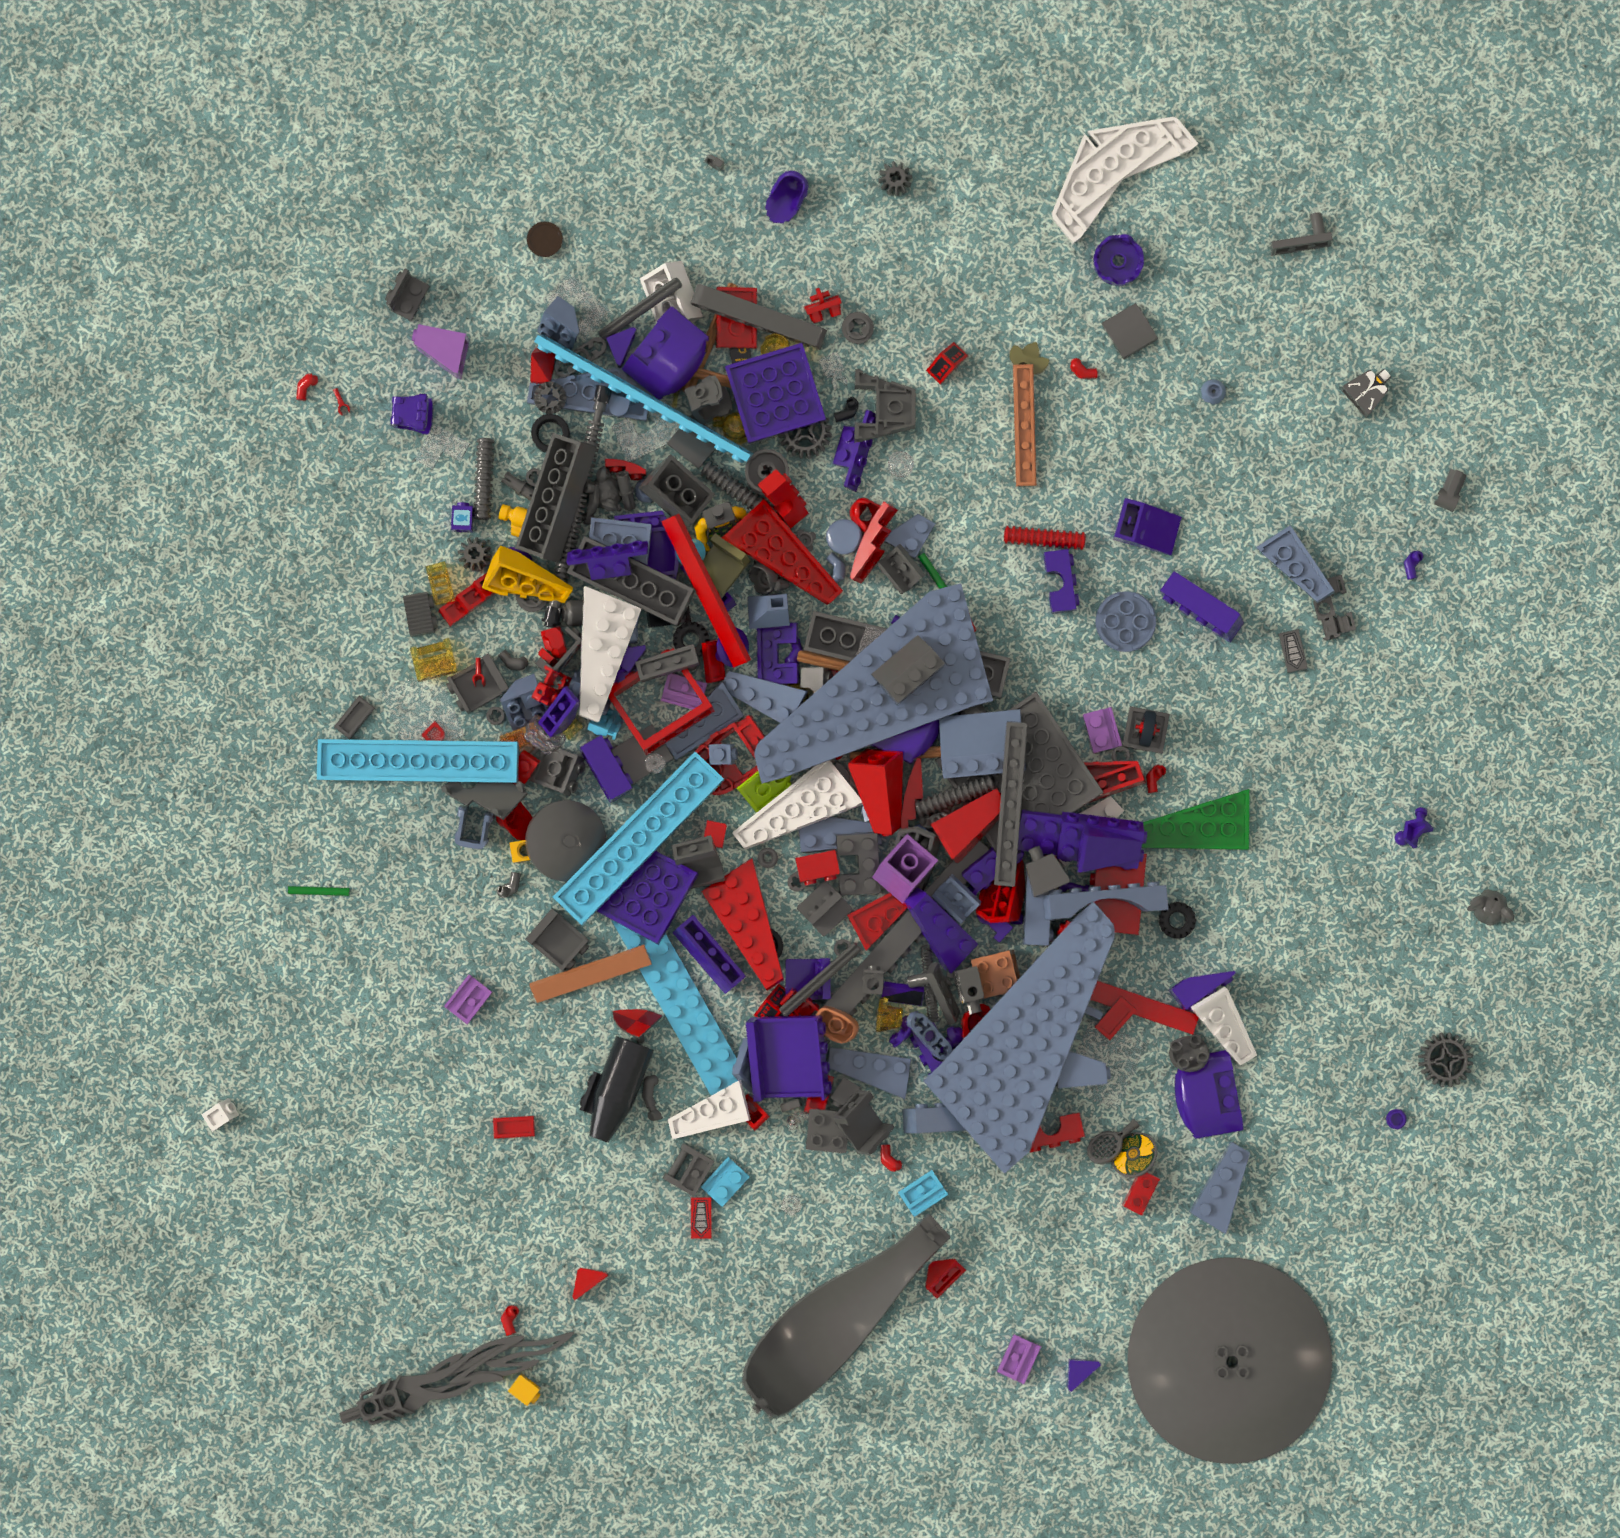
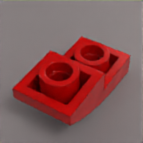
M605 459V467L607 470L610 469L611 473H619L622 469H626L629 472L630 480H642V477L647 476L646 469L637 464L619 459Z

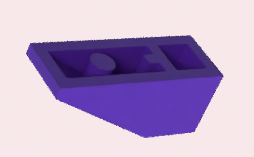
M567 686L562 689L538 722L550 738L568 729L576 718L579 700Z

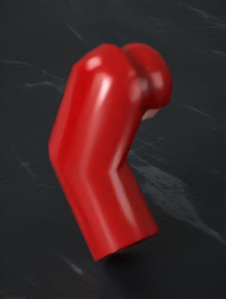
M1074 358L1071 360L1070 369L1079 379L1097 378V368L1086 369L1080 359Z
M306 374L298 382L296 400L306 401L307 389L311 385L314 386L318 383L316 375Z

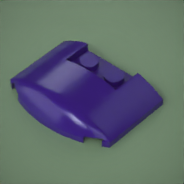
M671 306L659 318L656 325L635 352L630 355L622 370L658 400L663 399L664 396L674 394L680 390L697 372L705 357L706 341H709V336Z
M663 511L614 516V520L652 524L647 566L676 579L679 561L676 558V550L661 522L667 519Z
M939 719L874 743L872 746L885 751L903 752V761L911 764L914 762V758L925 754L935 742L940 732Z
M1226 1050L1210 1053L1207 1064L1198 1071L1185 1072L1177 1070L1175 1075L1177 1108L1183 1123L1194 1134L1192 1136L1195 1139L1244 1130L1230 1054Z

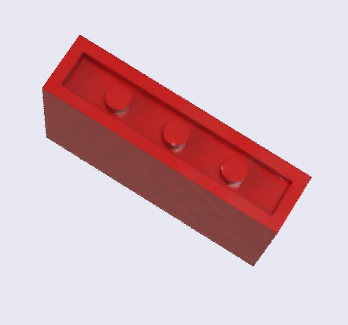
M1144 854L1143 861L1139 862L1138 869L1126 870L1118 866L1096 869L1094 873L1090 874V885H1093V887L1101 886V890H1108L1110 885H1120L1121 889L1128 888V884L1140 883V887H1144L1147 854ZM1107 898L1094 901L1113 923L1115 933L1139 935L1140 909L1117 899Z

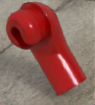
M1155 765L1146 774L1148 793L1158 792L1157 781L1166 774V768L1163 765Z
M890 1144L880 1145L881 1163L889 1171L896 1172L901 1170L902 1162L891 1156Z
M515 1305L506 1307L501 1316L506 1336L516 1333L513 1321L519 1314V1309Z

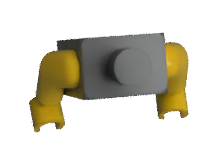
M730 502L715 505L704 510L701 519L695 525L697 539L703 543L705 550L708 552L711 550L706 542H710L715 533L723 537L747 514L746 510L742 507L732 506Z

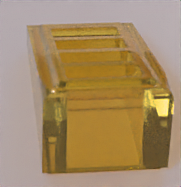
M446 562L425 566L435 605L455 601ZM442 570L444 572V574L436 576L432 575V573L439 572ZM442 578L446 579V581L439 582L436 584L434 583V580ZM445 585L448 587L447 589L436 591L437 587ZM449 592L450 596L438 599V595Z

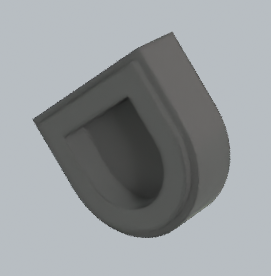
M798 1098L781 1104L780 1107L783 1113L802 1106V1103Z

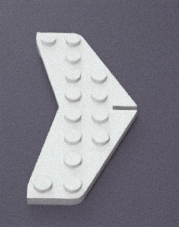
M1168 117L1088 131V135L1097 144V148L1084 134L1052 212L1053 221L1072 244H1075L1082 238L1123 179L1186 154L1198 146L1197 141L1177 118Z

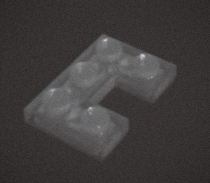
M571 272L542 300L547 306L557 296L568 303L572 301L584 313L577 323L579 328L578 335L585 342L614 314Z
M649 411L656 427L640 435L637 434L630 417L611 427L628 462H633L666 446L679 429L677 422L669 423L661 418V413Z

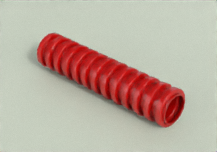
M1006 526L1004 530L1005 544L1008 542L1014 544L1015 542L1017 545L1023 543V545L1030 544V546H1033V544H1036V546L1042 545V547L1049 545V547L1055 546V548H1058V546H1061L1063 549L1064 547L1068 549L1074 547L1075 550L1077 548L1083 550L1085 547V532L1078 534V531L1066 533L1065 530L1063 532L1059 530L1054 532L1053 529H1050V531L1044 529L1042 531L1040 528L1037 530L1031 528L1030 530L1028 527L1022 529V527L1015 528V526H1012V528Z

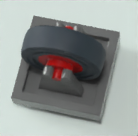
M1130 706L1122 746L1163 754L1170 714Z

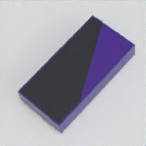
M884 981L881 1001L922 1006L924 987L910 988L908 984Z

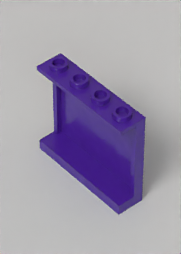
M822 1015L751 1017L746 1022L753 1102H761L764 1098L821 1097L822 1100H825L832 1091V1085L828 1081L830 1064L828 1061L826 1062L828 1044L824 1042L826 1024L822 1021Z

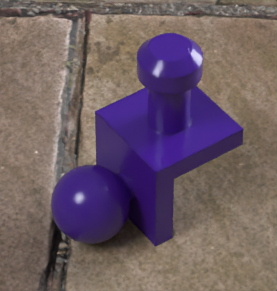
M1417 808L1415 810L1416 819L1405 821L1404 831H1399L1395 834V842L1398 845L1404 846L1409 844L1415 849L1417 848L1418 838L1423 833L1433 831V827L1424 819L1428 812L1425 808Z

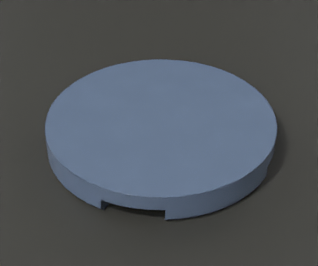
M1127 591L1117 592L1102 602L1096 613L1095 625L1099 637L1108 647L1121 652H1131L1142 648L1150 641L1156 628V616L1152 605L1142 595Z

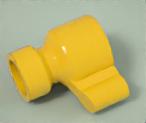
M502 504L498 519L503 521L510 520L511 535L519 537L528 509L519 506L512 509L511 506Z

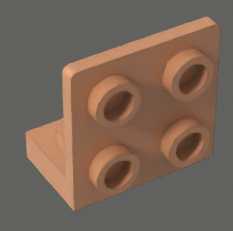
M1014 950L971 960L972 967H978L984 998L1007 993L1021 977Z

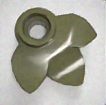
M1036 342L1026 345L1023 349L1013 345L1009 353L1013 365L1033 364V374L1042 373L1049 364V359L1039 357V348Z

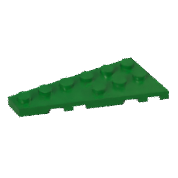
M1250 789L1143 822L1144 831H1147L1146 844L1142 843V848L1249 850Z

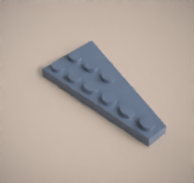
M622 368L606 369L651 395L649 391L624 372ZM590 373L551 380V382L561 385L565 390L566 403L562 409L593 414L595 412L593 409L595 402L593 400L596 385L608 387L609 384L606 382L599 383L591 379L592 374ZM530 383L527 404L536 405L534 393L541 384ZM551 389L549 395H542V397L547 399V406H549L551 401L559 400L553 396V389ZM614 391L611 392V394L618 395V396H622V397H626V395H627V394H625L624 392H621V393H616V392H614ZM631 401L628 412L620 418L647 422L648 410L643 408L645 404L640 401L639 403ZM607 404L602 415L613 416Z

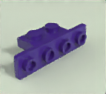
M866 410L862 423L875 424L876 414ZM844 426L833 464L849 468L844 487L857 492L873 439L854 443V427Z
M638 540L628 544L616 543L607 547L595 546L586 550L575 549L567 553V565L588 563L591 580L631 575L632 570L629 557L648 554V541Z
M993 847L962 872V876L971 884L967 888L975 896L981 889L988 888L992 884V880L995 879L997 851ZM1018 850L1017 863L1023 859L1024 851Z

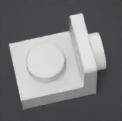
M229 1098L219 1102L202 1114L212 1132L239 1115L236 1106Z

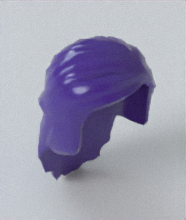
M786 171L778 177L773 185L765 206L766 216L773 223L783 224L786 221L789 222L798 213L803 200L808 196L809 184L801 173Z

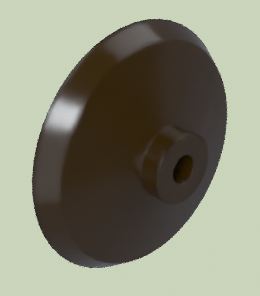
M543 221L536 223L527 234V245L537 256H552L562 246V232L551 222Z

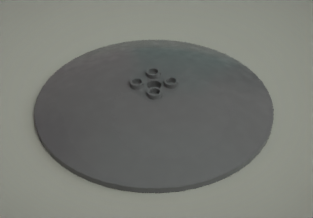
M1231 1257L1213 1258L1197 1262L1177 1271L1164 1280L1147 1298L1137 1315L1130 1334L1127 1358L1128 1375L1132 1392L1142 1414L1153 1429L1169 1444L1190 1456L1209 1462L1223 1464L1248 1463L1269 1457L1285 1449L1296 1441L1315 1420L1326 1399L1332 1374L1331 1342L1324 1319L1317 1306L1302 1287L1290 1277L1269 1265L1254 1260ZM1229 1356L1237 1358V1365L1233 1368L1226 1365V1359Z

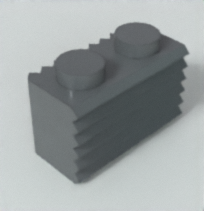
M428 592L403 596L410 636L416 637L435 633V628H438L436 616H432L431 608H435L433 596H429Z

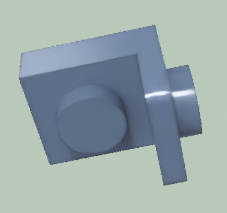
M734 743L709 744L710 765L735 764V760L738 759V750L734 748Z

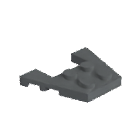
M856 369L855 389L876 391L875 424L855 423L854 443L915 429L916 389L893 381L890 383L879 379V376L874 375L873 377L864 374L862 370Z

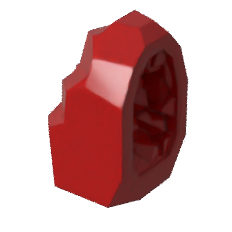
M554 627L541 631L545 650L550 651L554 658L561 659L568 651L562 628Z

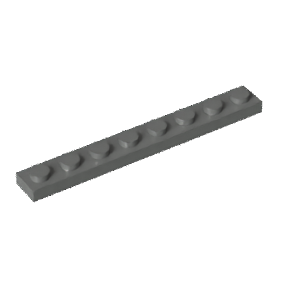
M1007 721L994 885L1015 887L1028 724L1025 722Z

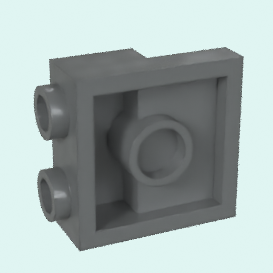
M544 743L538 758L540 763L529 781L570 796L571 793L577 790L578 782L576 780L578 775L582 774L585 770V759Z

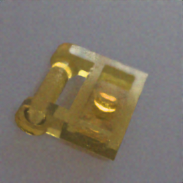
M450 638L431 645L410 648L418 682L458 672ZM446 650V653L419 660L420 655Z

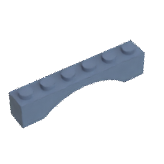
M1147 882V887H1140V883L1128 884V888L1121 889L1120 885H1110L1108 890H1101V886L1089 887V891L1082 892L1081 888L1069 889V893H1062V890H1050V895H1043L1045 920L1071 918L1087 904L1107 898L1125 901L1141 911L1168 910L1166 885H1159V882Z

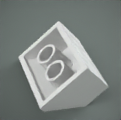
M682 261L665 263L640 278L646 297L673 278H678L682 283L680 289L651 308L656 323L671 306L692 323L703 317L700 308L690 304L694 291Z

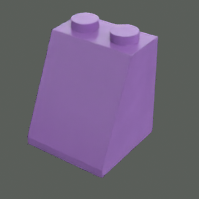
M418 324V328L414 329L412 341H414L418 351L455 378L461 380L469 345L467 335L465 333Z
M906 834L881 862L872 878L903 904L938 860Z

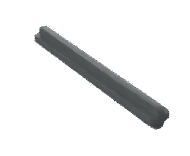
M673 278L599 331L600 337L607 340L606 337L616 334L682 287L680 280Z
M853 943L781 1006L780 1012L784 1016L792 1013L861 952L859 946Z

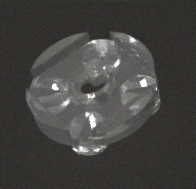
M536 715L526 725L524 737L534 747L549 755L561 748L566 736H563V732L551 738L548 734L546 736L544 729L538 723L542 717Z

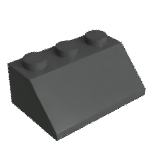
M671 454L647 476L639 487L669 516L672 517L679 513L685 526L694 523L715 495Z
M917 635L871 675L898 706L944 667L945 663Z

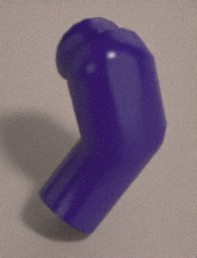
M1412 551L1404 561L1407 580L1417 578L1415 567L1423 560V553L1421 551Z

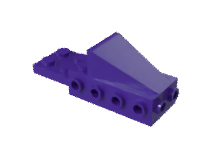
M1027 810L1021 811L1018 850L1028 851L1040 845L1043 854L1053 853L1057 859L1064 862L1077 861L1078 872L1081 873L1111 866H1118L1126 870L1138 869L1139 862L1143 861L1144 850H1141L1142 843L1146 844L1147 831H1144L1143 822L1072 812H1062V815Z

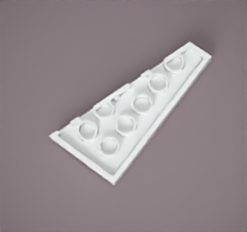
M584 586L579 716L598 723L641 608Z
M829 760L814 766L733 831L732 834L746 850L861 806L863 803L861 798Z

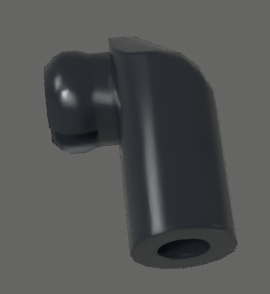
M855 397L847 399L843 411L834 413L836 423L855 416L859 408V402Z

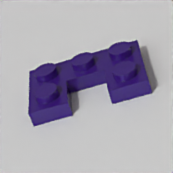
M790 623V626L757 628L758 678L778 684H799V664H779V644H798V623Z

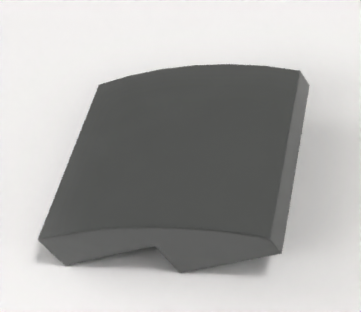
M1136 303L1101 323L1123 360L1158 340L1154 330Z
M693 414L690 416V418H692V419L696 420L697 422H699V421L693 416ZM679 428L667 445L699 469L716 450L714 448L715 444L712 442L705 443L696 438L698 434L693 431L687 433Z

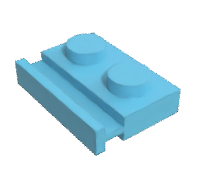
M609 708L606 715H601L598 723L591 720L587 730L605 737L608 734L613 736L612 739L615 740L624 721L617 711Z
M727 1157L701 1188L723 1207L750 1176Z
M932 1170L898 1192L914 1217L948 1195Z

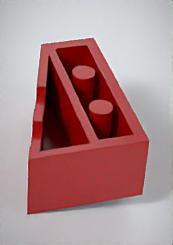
M1138 761L1084 762L1104 792L1091 802L1146 783Z

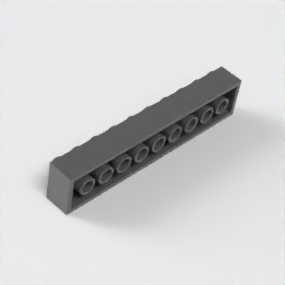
M813 611L803 651L850 662L888 628ZM980 651L992 698L1000 700L1011 658Z

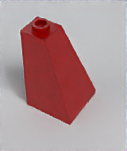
M865 749L848 763L849 770L873 832L883 836H891L901 828L903 752Z
M997 788L931 824L949 856L956 863L961 862L999 820L1001 793Z

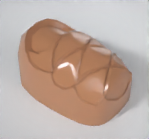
M824 1006L818 1010L816 1016L822 1015V1021L826 1024L825 1037L843 1044L851 1041L858 1034L859 1024L848 1013L829 1006Z

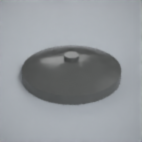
M571 800L552 802L541 808L528 825L525 838L527 854L533 866L541 874L552 880L567 882L606 843V832L601 819L585 804Z

